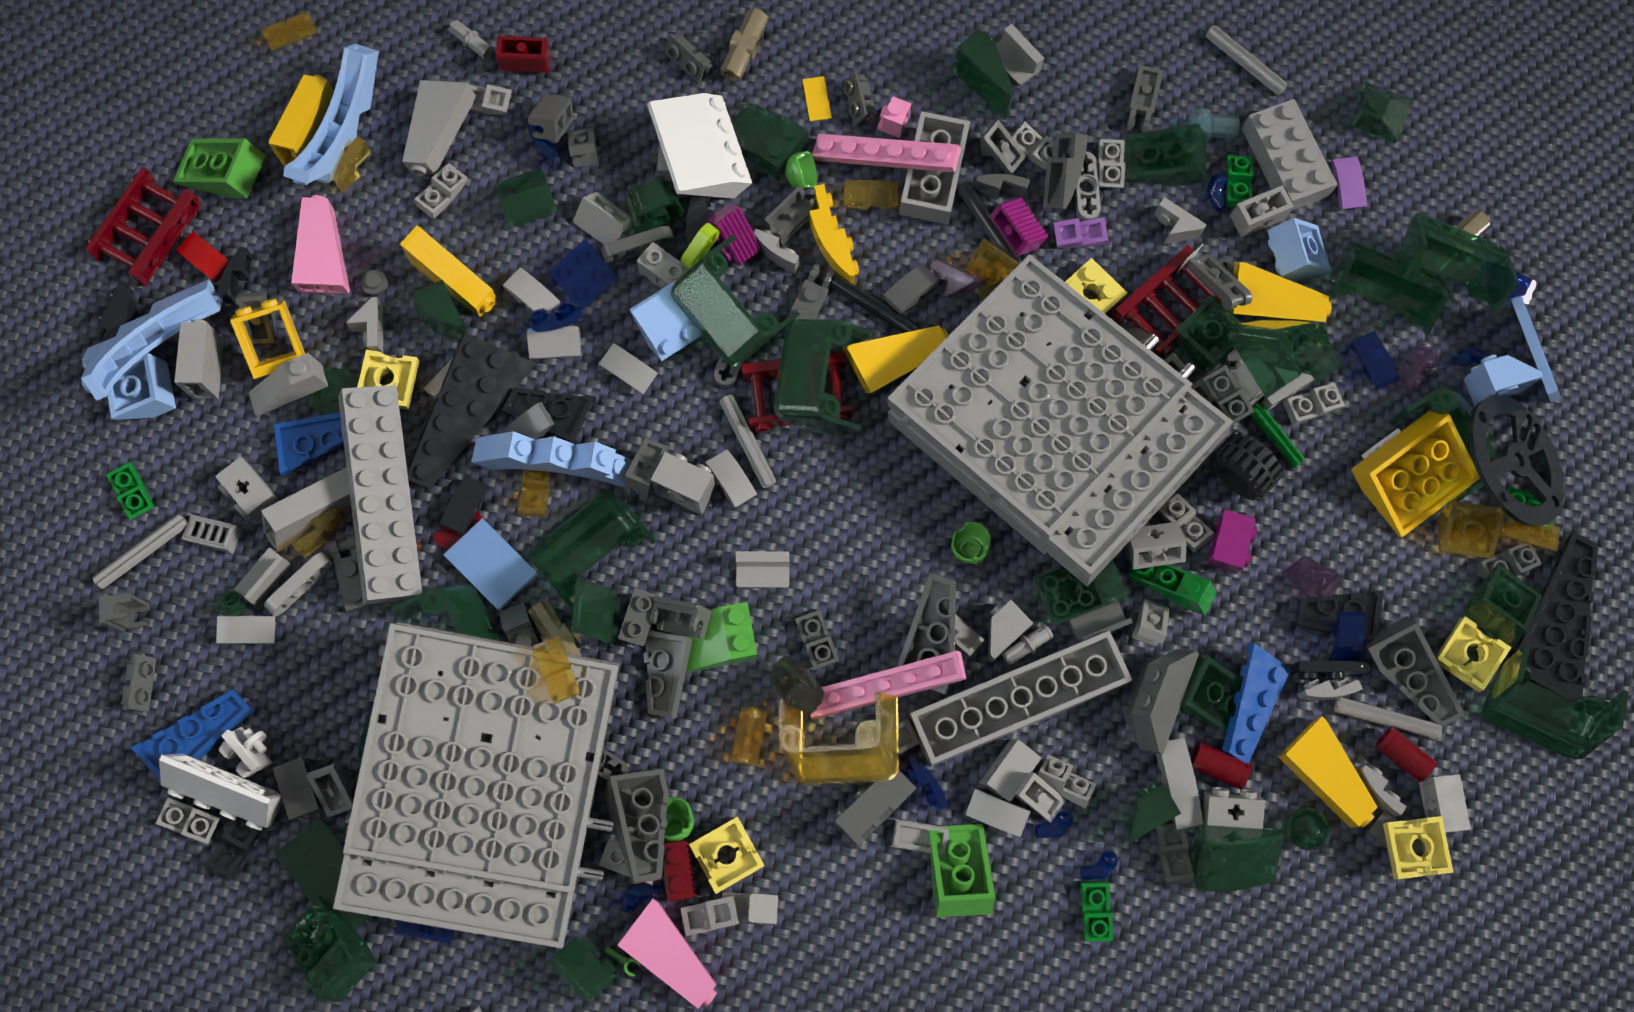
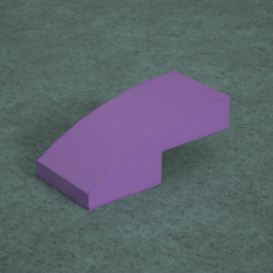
M1358 157L1331 160L1332 174L1338 184L1339 209L1367 206L1365 184Z
M1105 217L1080 222L1079 218L1054 222L1058 248H1081L1109 244Z

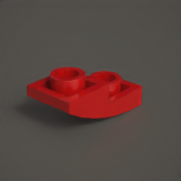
M194 231L190 233L176 250L214 282L220 279L230 261Z

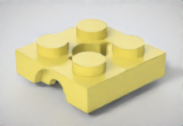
M1092 258L1065 281L1066 284L1085 299L1087 298L1083 295V290H1093L1097 294L1098 299L1087 300L1104 314L1113 306L1118 305L1127 295V292Z
M366 350L358 387L382 386L380 384L381 377L389 374V371L394 374V379L385 386L396 385L399 409L409 410L420 361L417 357L403 355L401 358H395L378 351Z
M1464 616L1459 619L1435 658L1442 668L1477 692L1485 690L1511 647L1500 639H1493L1484 635L1478 630L1475 622ZM1477 645L1476 650L1479 657L1477 662L1472 661L1464 666L1463 664L1470 659L1467 655L1468 646L1473 647Z
M1442 816L1383 823L1394 880L1453 873ZM1415 839L1421 840L1425 846V852L1421 857L1413 852L1412 844Z
M738 817L689 844L716 894L765 866ZM731 846L734 849L739 847L740 850L736 851L734 862L728 865L722 864L720 861L715 863V860L718 859V852L722 847Z

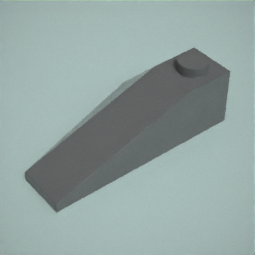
M663 769L610 776L603 788L608 814L611 822H613V828L632 883L637 884L660 880L663 868L664 833L667 823L666 811L669 801Z

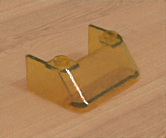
M881 691L875 692L876 720H867L859 724L855 732V744L806 746V734L803 730V703L779 698V744L796 780L808 785L892 780L897 775L899 769L898 697Z

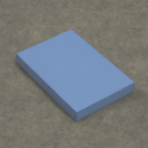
M483 518L443 554L498 611L503 609L538 575Z

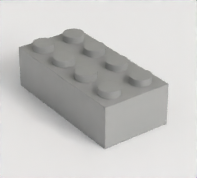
M1295 99L1248 116L1242 131L1271 189L1283 185L1294 205L1292 210L1328 198L1338 184Z
M921 111L915 141L957 144L961 152L955 173L908 169L899 215L948 225L970 121Z

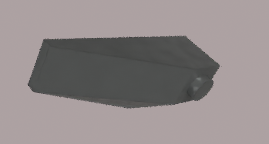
M931 572L929 573L897 667L955 651L956 581ZM949 684L931 689L946 694Z
M1406 616L1383 628L1367 646L1378 670L1436 724L1444 727L1465 716L1417 622Z

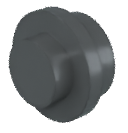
M378 270L368 271L361 280L363 290L370 295L382 294L388 284L386 276Z

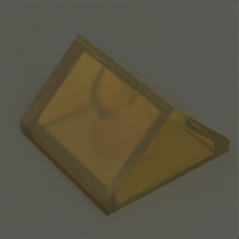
M983 239L958 278V281L983 299H986L1019 263L989 241Z
M1452 500L1438 516L1439 551L1493 559L1505 513L1500 507Z

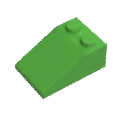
M245 138L191 139L173 182L177 185L226 198L247 199L252 191L257 174L261 169L265 154Z
M748 602L711 609L712 613L704 640L688 637L693 640L686 673L758 660Z
M983 824L940 826L946 827L944 829H949L948 831H950L946 856L938 855L937 850L942 848L943 833L937 832L939 830H928L936 918L992 914L995 892Z

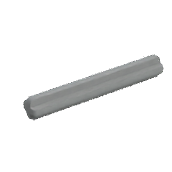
M1214 25L1208 30L1206 38L1275 94L1280 95L1286 89L1287 83L1221 29Z
M732 394L724 396L720 400V404L763 488L771 487L776 483V479Z
M180 514L175 515L94 575L92 578L94 583L99 588L104 589L184 530L188 524L187 521Z
M1342 697L1337 698L1335 701L1334 711L1432 739H1438L1442 734V726L1440 724Z

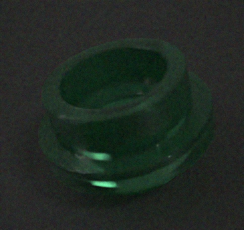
M236 591L226 592L219 599L218 609L224 616H236L246 608L245 598Z

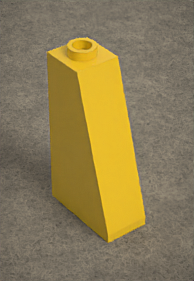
M303 75L269 140V145L283 166L295 160L304 151L321 125L330 105L334 91L329 81L320 75Z
M416 226L400 243L409 262L476 315L481 317L484 312L487 313L493 308L497 299L493 289L419 226Z
M1234 262L1233 276L1251 292L1252 302L1244 306L1238 305L1236 308L1228 310L1229 313L1326 322V317L1330 316L1332 304L1329 301V296L1248 263Z
M933 326L846 345L842 349L845 351V355L865 393H872L917 368L949 335L944 328L941 329L940 326Z
M1323 716L1314 719L1278 757L1350 828L1359 826L1363 828L1374 818L1372 812L1377 808V805Z

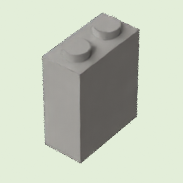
M193 319L191 322H181L175 383L192 399H219L224 340L206 321L200 319Z

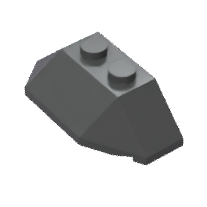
M1175 649L1141 667L1123 716L1141 750L1163 755L1196 664L1198 652Z

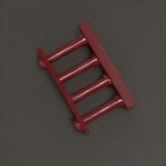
M142 166L140 171L132 177L131 184L99 230L89 239L85 250L97 261H100L103 255L106 254L130 267L128 273L138 283L147 286L202 203L194 193L186 189L180 196H176L153 184L156 179ZM147 192L173 205L167 216L163 217L139 204ZM133 212L159 226L152 237L149 238L125 225ZM119 233L145 247L138 258L135 259L111 246Z
M1189 245L1183 248L1119 305L1111 317L1118 325L1126 319L1150 336L1152 334L1157 336L1159 341L1155 344L1157 348L1153 353L1158 357L1160 355L1163 357L1167 356L1175 348L1173 343L1214 306L1217 309L1222 306V300L1187 268L1188 263L1180 269L1185 260L1195 252ZM1179 269L1181 274L1184 272L1210 298L1204 306L1199 307L1174 282L1175 278L1173 276ZM1160 287L1163 290L1166 288L1193 314L1184 324L1156 298L1157 294L1155 292ZM1142 303L1149 305L1175 330L1166 340L1138 314L1139 310L1137 308Z
M845 351L742 364L743 382L749 381L752 384L756 417L749 418L751 431L755 430L758 433H763L775 427L833 420L835 423L847 421L848 418H852L853 405L844 406L839 372L845 369L846 365ZM818 372L829 374L833 400L832 408L818 409L813 377ZM800 375L803 377L808 411L792 413L788 385L790 376ZM775 378L778 381L782 414L767 416L762 382L764 379Z

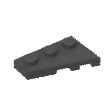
M655 631L648 632L645 641L646 653H643L644 663H647L648 679L645 682L649 714L677 718L692 638Z

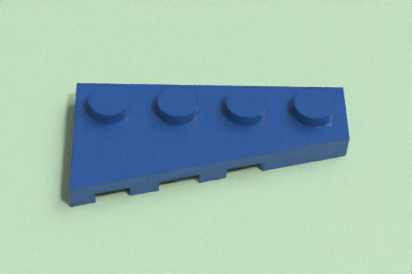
M1247 643L1246 652L1249 655L1247 663L1242 665L1240 673L1243 680L1240 692H1236L1234 703H1236L1235 715L1230 717L1222 750L1224 753L1246 763L1250 762L1291 670L1255 643Z
M232 689L201 707V710L190 716L183 717L177 721L178 723L155 733L150 739L134 745L131 749L160 780L159 759L161 755L183 753L200 760L223 739L222 735L226 730L232 731L254 709L237 691Z

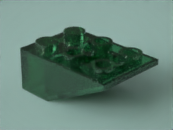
M1113 559L1088 586L1084 585L1062 565L1033 576L1052 626L1074 620L1116 603H1122L1128 598Z
M320 896L316 897L283 936L316 999L342 1002L376 962L365 940Z

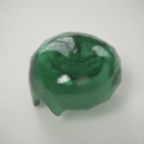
M1310 807L1299 808L1289 815L1285 825L1286 833L1291 843L1305 851L1319 849L1326 844L1330 834V828L1324 815Z

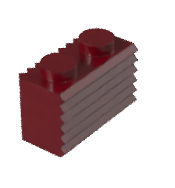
M499 35L497 37L496 58L500 71L550 72L551 51L546 37L532 38L529 36L527 38L524 36L522 38L519 36L517 38L516 36L507 37L506 35L503 37Z
M686 841L664 844L663 869L667 901L669 902L696 897L694 893L696 889L693 887L695 883L692 882L694 880L692 876L694 872L691 871L693 866L690 865L692 863L690 860L691 855L689 854L691 850L688 848L690 845Z

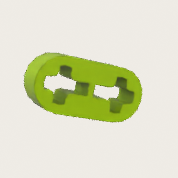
M710 223L705 224L684 252L681 262L690 270L698 267L717 240L720 231Z

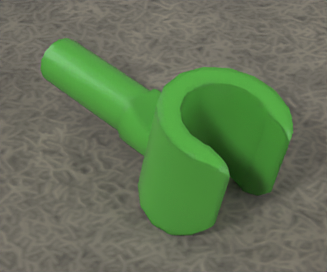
M609 946L604 951L623 965L625 972L630 976H635L633 972L627 969L630 962H636L641 966L633 957L627 958L624 955L622 956Z

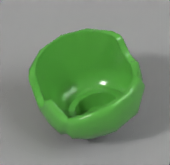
M804 151L791 155L785 167L786 178L790 185L795 189L800 186L804 190L816 186V166L811 153Z
M966 522L962 529L955 531L951 542V549L955 558L964 564L982 562L989 555L992 545L988 528L979 522Z
M669 797L664 842H679L690 835L694 826V816L688 802L679 797Z

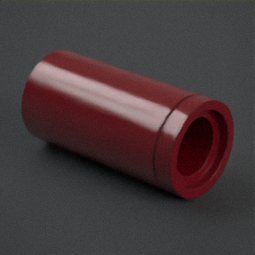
M1394 727L1388 728L1375 744L1377 750L1419 783L1423 782L1437 765L1436 760Z
M1201 742L1197 745L1191 758L1193 769L1238 789L1244 788L1252 770L1251 764Z

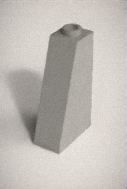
M420 80L402 161L412 174L416 176L436 174L475 100L476 95L468 83Z
M347 467L261 510L263 531L276 552L284 549L351 505Z

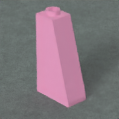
M323 196L302 197L291 283L299 293L349 295L350 287L334 208L329 200Z
M652 899L618 946L699 1009L702 1004L708 1007L717 994L713 990L717 985L660 903Z

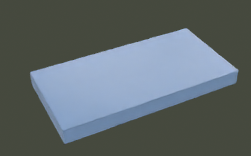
M1520 296L1512 298L1511 301L1536 366L1543 373L1542 381L1550 402L1558 401L1561 397L1523 298Z

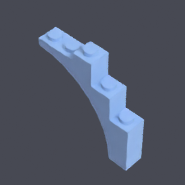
M358 44L344 47L336 88L323 121L304 151L295 160L284 166L283 176L293 179L294 183L300 185H307L314 180L329 183L341 176L344 149L356 142L360 113L371 108L379 51Z
M210 279L153 303L149 314L121 325L115 337L87 348L82 358L85 371L81 379L84 389L88 393H92L96 401L106 397L116 381L136 361L160 343L178 333L181 322H191L193 319L201 320L220 311L223 300L217 294Z
M512 431L477 437L471 463L491 470L526 469L564 473L599 480L625 488L626 479H624V476L633 460L616 454L615 449L598 442L575 445L557 437L532 439ZM633 488V489H632L633 491L640 492V491H639L638 489H636V488Z

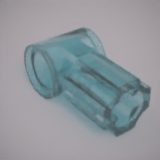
M1205 108L1193 109L1189 112L1188 137L1195 141L1207 140L1210 137L1236 139L1240 118L1236 115L1211 114V111Z

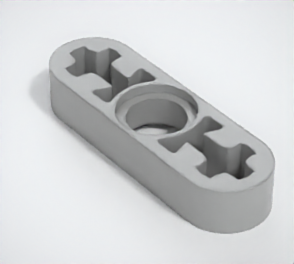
M1087 151L1084 159L1085 163L1088 164L1086 174L1083 175L1084 169L1082 168L1074 191L1076 215L1080 221L1098 218L1101 210L1097 161L1095 156ZM1082 182H1088L1093 186V190L1091 192H1083L1079 185ZM1086 200H1090L1089 208L1093 210L1091 215L1087 214V211L1084 210Z
M323 552L314 555L266 600L264 607L273 616H279L331 568L333 562Z

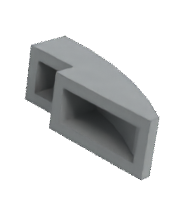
M1185 738L1168 741L1163 755L1156 753L1162 773L1161 782L1175 830L1203 826L1198 789Z

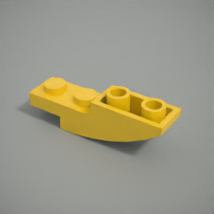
M824 184L814 186V199L817 209L810 210L809 222L813 235L824 258L832 269L842 278L855 284V275H859V269L856 259L852 260L850 252H853L851 236H846L845 228L838 229L836 215L831 216L830 208L833 207L831 193H826Z

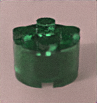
M657 176L652 181L641 185H632L627 190L629 195L626 198V207L639 233L661 226H669L672 229L675 226L674 221L678 217L680 220L683 218L684 210L672 184L664 176Z

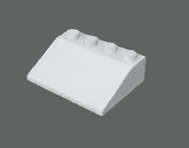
M701 93L650 101L647 104L677 194L734 199L752 184L722 96Z
M183 753L161 755L159 759L161 786L169 788L168 794L181 799L185 795L195 799L193 802L195 805L205 809H210L211 806L221 809L220 815L236 820L237 816L247 820V826L257 830L273 825L283 803L281 793Z

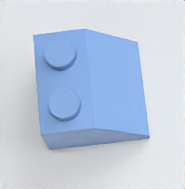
M1292 218L1267 230L1269 235L1268 245L1272 252H1274L1276 259L1275 268L1281 277L1296 280L1331 272L1317 225Z
M673 282L629 309L649 348L661 361L705 334L695 313Z
M146 353L124 372L107 395L111 419L114 420L154 418L176 408L168 363L149 353Z
M1491 355L1482 359L1480 365L1471 368V373L1464 378V382L1474 406H1476L1481 400L1492 395L1510 397L1523 393L1544 376L1541 371L1509 355L1499 358L1496 355Z

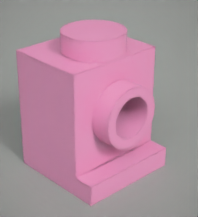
M892 97L889 104L883 106L880 114L881 120L877 129L900 138L909 119L911 103Z

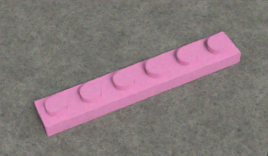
M818 134L812 157L815 161L955 173L961 149L957 144Z
M950 652L806 691L810 716L813 719H818L965 680L966 675L961 652Z

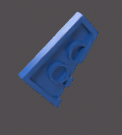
M340 412L274 424L279 471L282 476L344 445Z

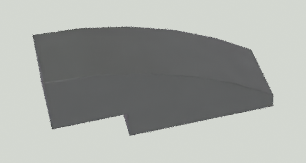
M1056 133L1054 157H1047L1043 208H1067L1083 168L1088 135Z

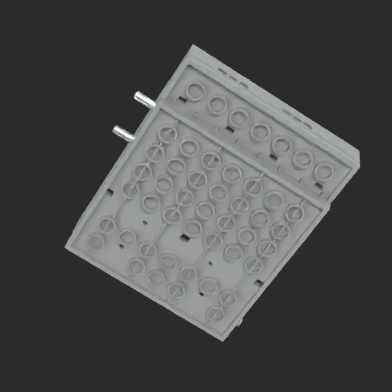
M1030 254L887 398L888 407L891 408L888 411V419L895 428L1044 555L1048 553L1086 586L1097 577L1227 437L1233 423L1230 418L1191 388L1192 383L1186 378L1195 369L1193 364L1187 363L1180 372H1177L1150 350L1159 341L1157 336L1152 334L1142 344Z
M390 623L386 645H382L380 648L379 656L383 657L347 830L343 850L345 854L333 909L563 948L578 877L601 881L603 877L584 874V872L604 875L603 871L580 867L587 828L610 832L613 829L612 827L593 824L613 826L611 821L590 818L620 663L408 623Z

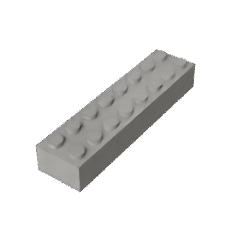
M396 385L342 388L338 400L363 605L418 599L423 593Z
M1109 630L910 713L908 719L920 742V747L930 768L1129 684L1132 678Z

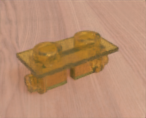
M302 11L300 14L288 18L284 22L281 21L271 26L266 25V29L261 30L271 51L318 33L309 12L303 13Z
M1507 515L1506 525H1501L1499 534H1502L1506 539L1511 538L1542 547L1544 550L1548 549L1556 552L1558 549L1560 527L1550 524L1540 527H1529L1516 522Z
M751 707L749 709L741 708L731 762L757 766L767 712Z

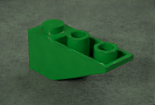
M1169 564L1134 570L1131 568L1127 575L1130 579L1173 603L1203 616L1206 615L1217 594L1210 580Z

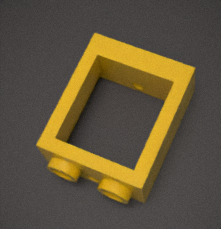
M276 298L262 302V307L251 309V306L240 308L235 311L236 314L230 320L254 379L269 375L283 363L305 354L285 300L277 302ZM279 311L294 351L259 362L243 321Z

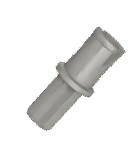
M459 20L450 23L449 32L462 41L465 48L472 49L483 60H487L492 55L494 48L481 39L478 32L471 31Z
M1042 624L1027 636L1022 635L1019 642L1002 653L1003 658L1008 664H1014L1029 653L1033 655L1037 648L1053 639L1051 630L1045 624Z

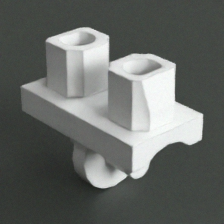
M239 727L234 731L226 730L223 733L222 737L225 741L219 748V751L228 759L235 758L236 755L241 758L242 761L236 766V771L242 778L250 777L257 771L267 769L272 764V761L264 753L267 748L262 742L266 739L267 735L263 731L254 734L250 728L244 730L243 727Z

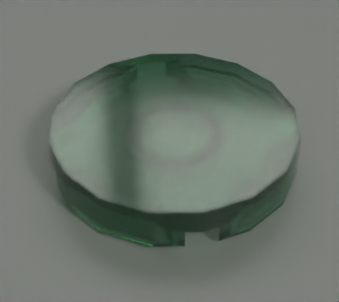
M328 367L323 369L328 387L307 395L310 405L319 415L339 413L338 396L341 389L358 387V380L350 371Z

